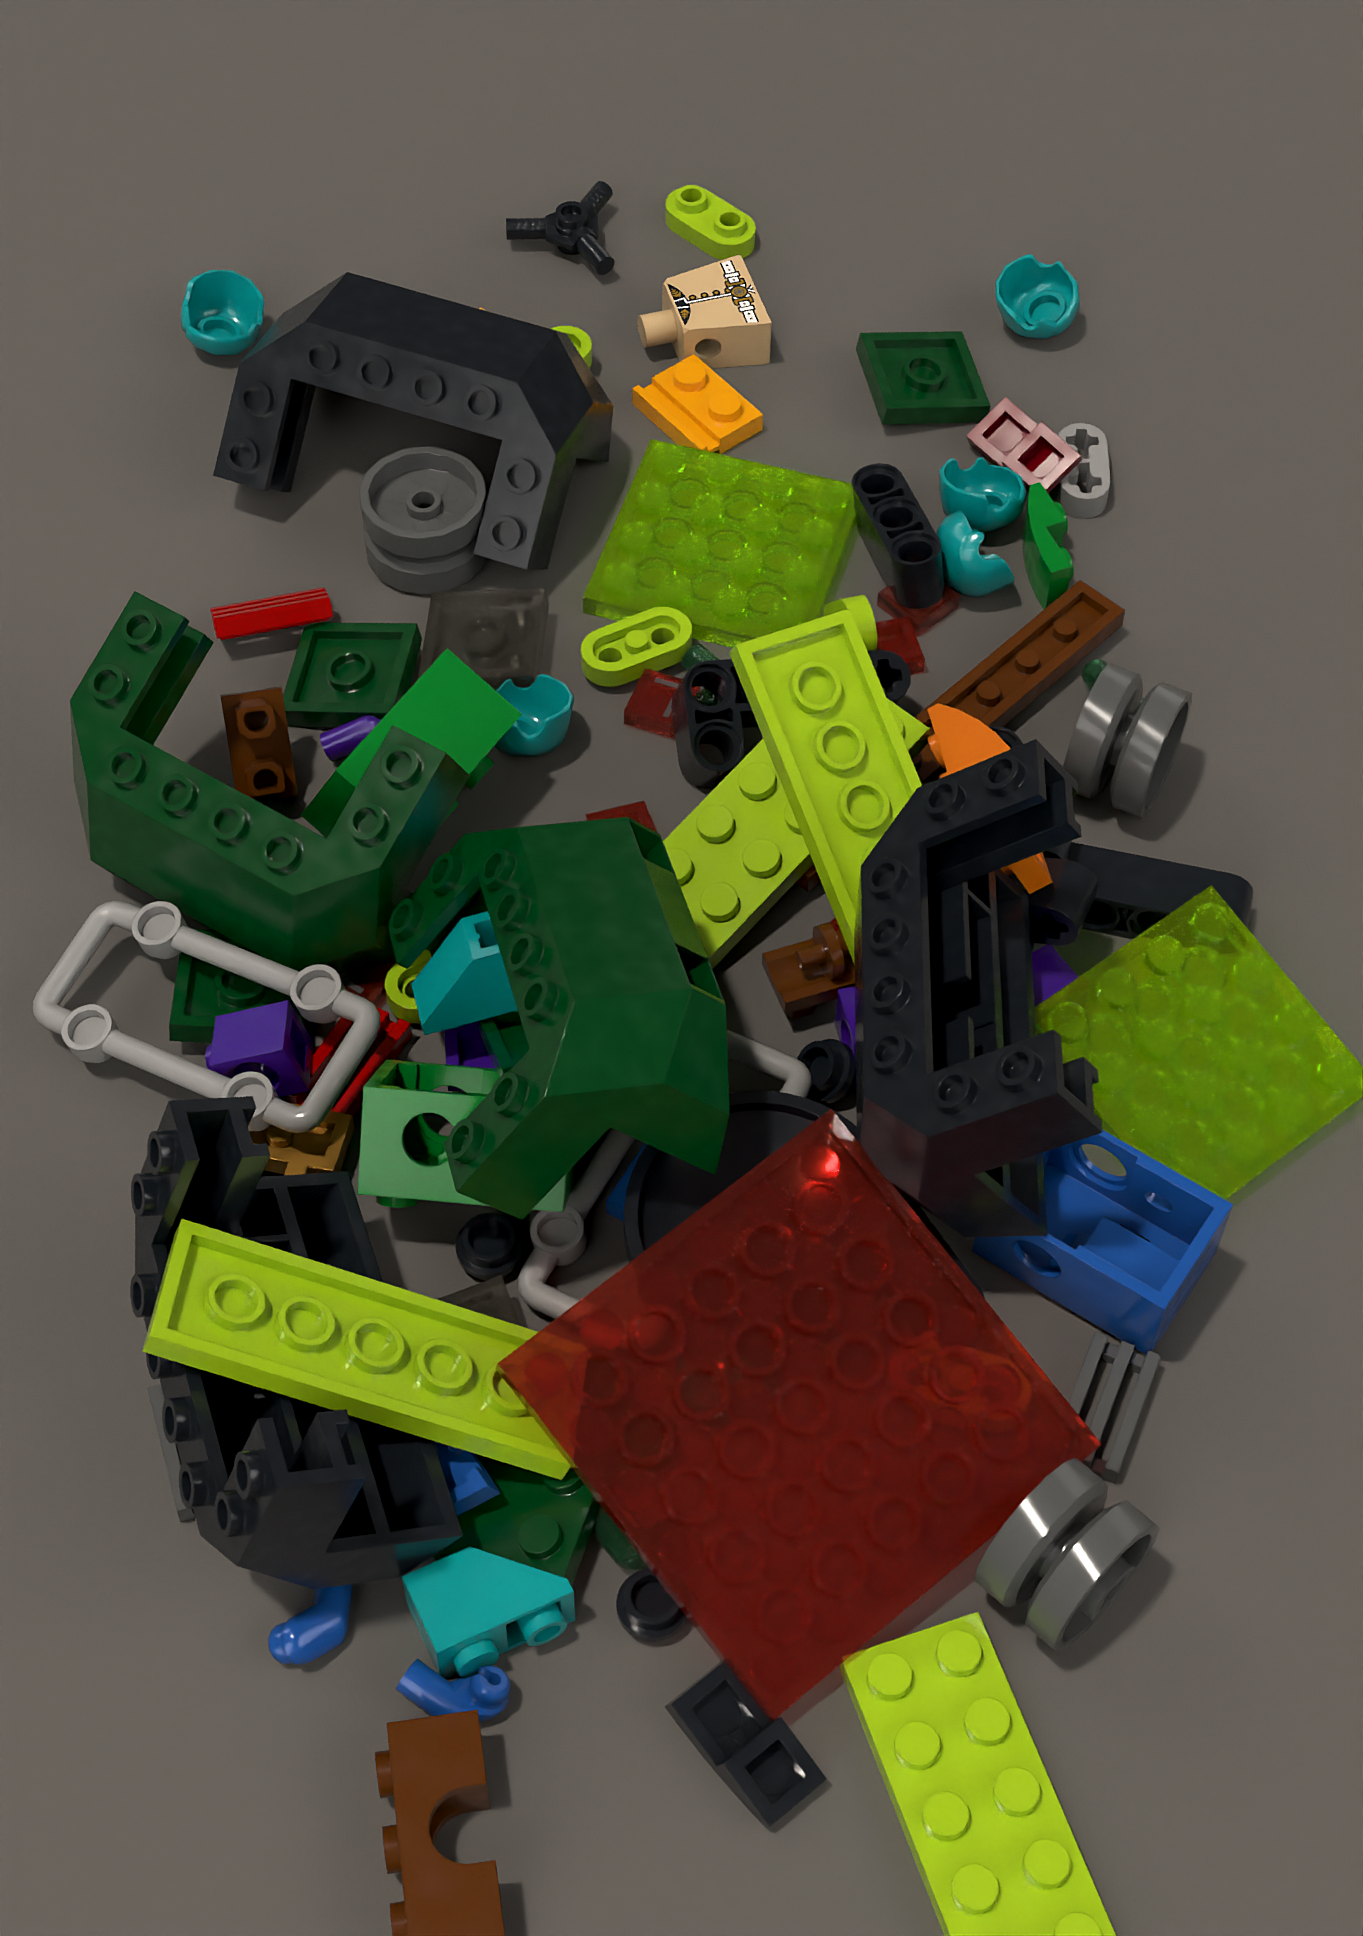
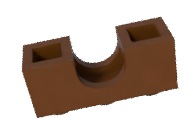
M478 1709L387 1723L389 1750L375 1752L380 1799L394 1797L397 1824L382 1826L387 1874L401 1872L404 1901L390 1903L392 1936H505L496 1860L470 1864L456 1863L442 1856L434 1847L439 1831L449 1820L463 1813L490 1809Z

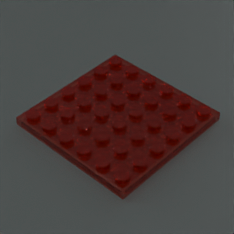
M832 1109L501 1360L495 1368L720 1661H724L770 1722L774 1721L1000 1531L1004 1523L1022 1501L1046 1476L1064 1462L1075 1457L1082 1462L1102 1445L893 1184L884 1178L864 1148Z

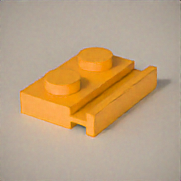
M695 354L651 377L652 384L644 388L640 385L632 388V404L699 465L705 464L707 456L715 451L722 454L763 430V414Z

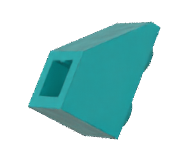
M488 911L461 918L411 984L424 1036L518 1011Z
M470 1546L402 1576L407 1607L437 1673L445 1679L455 1674H459L461 1677L478 1674L480 1667L493 1666L498 1661L500 1654L524 1643H527L529 1646L545 1644L562 1634L567 1628L568 1623L575 1621L574 1591L567 1578Z

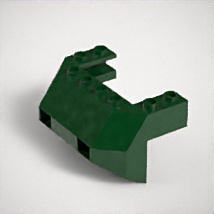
M134 591L70 699L73 775L90 860L160 901L172 903L180 912L217 931L253 953L255 952L264 958L299 972L306 967L317 964L330 966L338 974L346 972L351 974L395 965L397 962L387 927L391 914L400 901L412 895V892L406 888V885L470 775L446 752L392 725L331 832L325 838L154 746L155 741L214 642L202 632L188 626L190 621L184 616Z
M629 817L464 833L448 853H444L436 859L429 875L412 895L397 904L387 925L396 962L398 965L408 969L425 949L430 951L432 957L461 918L488 911L528 1042L529 1050L509 1072L502 1074L498 1078L492 1091L466 1119L459 1121L454 1126L448 1139L444 1142L456 1192L523 1220L610 1127L716 1175L730 1115L726 1004L661 835Z

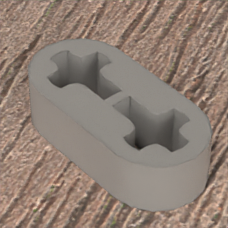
M1085 423L1070 424L1064 427L1058 436L1077 453V449H1083L1087 459H1082L1056 485L1057 502L1062 505L1066 514L1074 518H1093L1100 515L1105 510L1111 482L1108 443L1105 434L1099 428ZM1077 482L1086 483L1087 493L1080 492Z

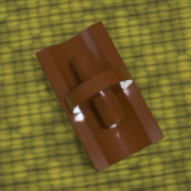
M282 687L220 695L235 789L258 802L298 796Z
M829 922L813 927V939L762 953V966L784 1014H787L792 1020L813 1014L815 1007L820 1003L837 999L838 989L855 986V965L841 930L835 932Z

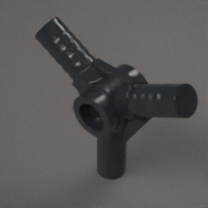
M598 181L580 202H564L556 208V212L546 215L545 218H506L507 240L546 239L547 242L557 245L562 253L568 255L581 254L599 275H605L614 267V259L598 242L597 214L613 196V191L607 183Z

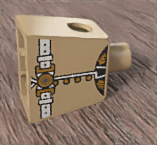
M741 255L667 278L662 284V311L638 315V331L643 347L647 348L672 343L679 361L695 354L711 369L770 363L771 320Z

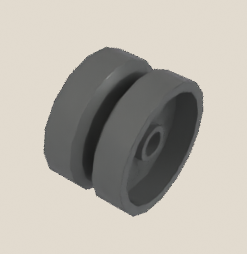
M422 446L401 449L387 455L365 473L359 488L368 565L381 581L400 591L418 594L447 592L469 582L484 567L487 558L473 554L487 496L483 475L471 460L449 449Z
M1107 664L1092 687L1078 718L1063 767L1078 782L1077 794L1088 799H1092L1103 792L1112 778L1110 787L1112 807L1133 816L1144 818L1152 808L1172 766L1188 720L1192 704V693L1162 682L1154 686L1141 703L1143 694L1141 675L1114 664Z
M1076 1457L1064 1462L1046 1476L1022 1501L988 1546L977 1567L974 1579L975 1582L1006 1608L1019 1605L1030 1599L1025 1625L1057 1652L1070 1646L1086 1632L1117 1598L1145 1560L1156 1541L1160 1529L1128 1500L1104 1509L1108 1485Z

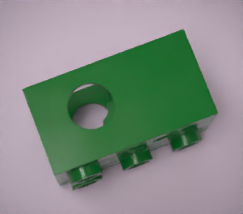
M447 648L334 771L300 816L327 838L392 725L446 752L470 775L465 785L472 790L495 764L487 756L488 752L522 714ZM455 800L453 806L451 807L444 821L455 810V808L460 804V802Z
M386 1059L363 1086L357 1194L376 1196V1203L379 1205L395 1208L415 1206L417 1200L489 1206L456 1192L444 1147V1142L449 1136L441 1135L432 1130L427 1124L423 1113L439 1114L446 1118L454 1127L459 1121L466 1119L492 1091L495 1082L499 1078L496 1069ZM441 1086H454L462 1089L467 1094L433 1090ZM578 1162L532 1210L564 1212L572 1188L577 1181Z

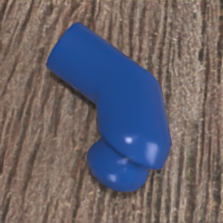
M353 1584L316 1589L314 1605L289 1618L287 1622L276 1625L271 1630L268 1638V1647L272 1657L282 1664L293 1662L297 1665H303L312 1662L341 1645L348 1629Z
M417 1659L403 1675L396 1690L431 1716L478 1709L479 1722L495 1718L506 1708L509 1702L511 1682L508 1675L502 1669L492 1665L480 1667L478 1674L448 1681Z

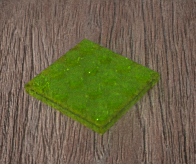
M651 439L583 595V613L620 621L651 608L670 607L681 611L689 618L692 625L693 639L732 648L737 644L823 617L824 606L828 603L856 526L852 483Z
M1212 885L1035 1007L1036 1035L1054 1029L1061 1036L1063 1064L1084 1057L1098 1070L1099 1083L1093 1084L1092 1088L1094 1114L1102 1120V1130L1225 1200L1363 1098V1066Z

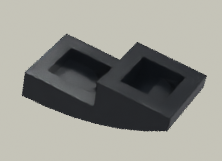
M728 1658L719 1662L665 1706L677 1725L707 1763L766 1828L772 1826L827 1779L782 1717L776 1719L771 1717Z

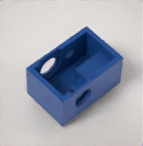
M1102 1130L1100 1134L1043 1152L1047 1236L975 1237L972 1252L1120 1340L1135 1345V1349L1147 1355L1148 1350H1154L1215 1256L1233 1204ZM1082 1145H1096L1112 1153L1123 1164L1126 1175L1115 1176L1095 1166L1085 1155Z

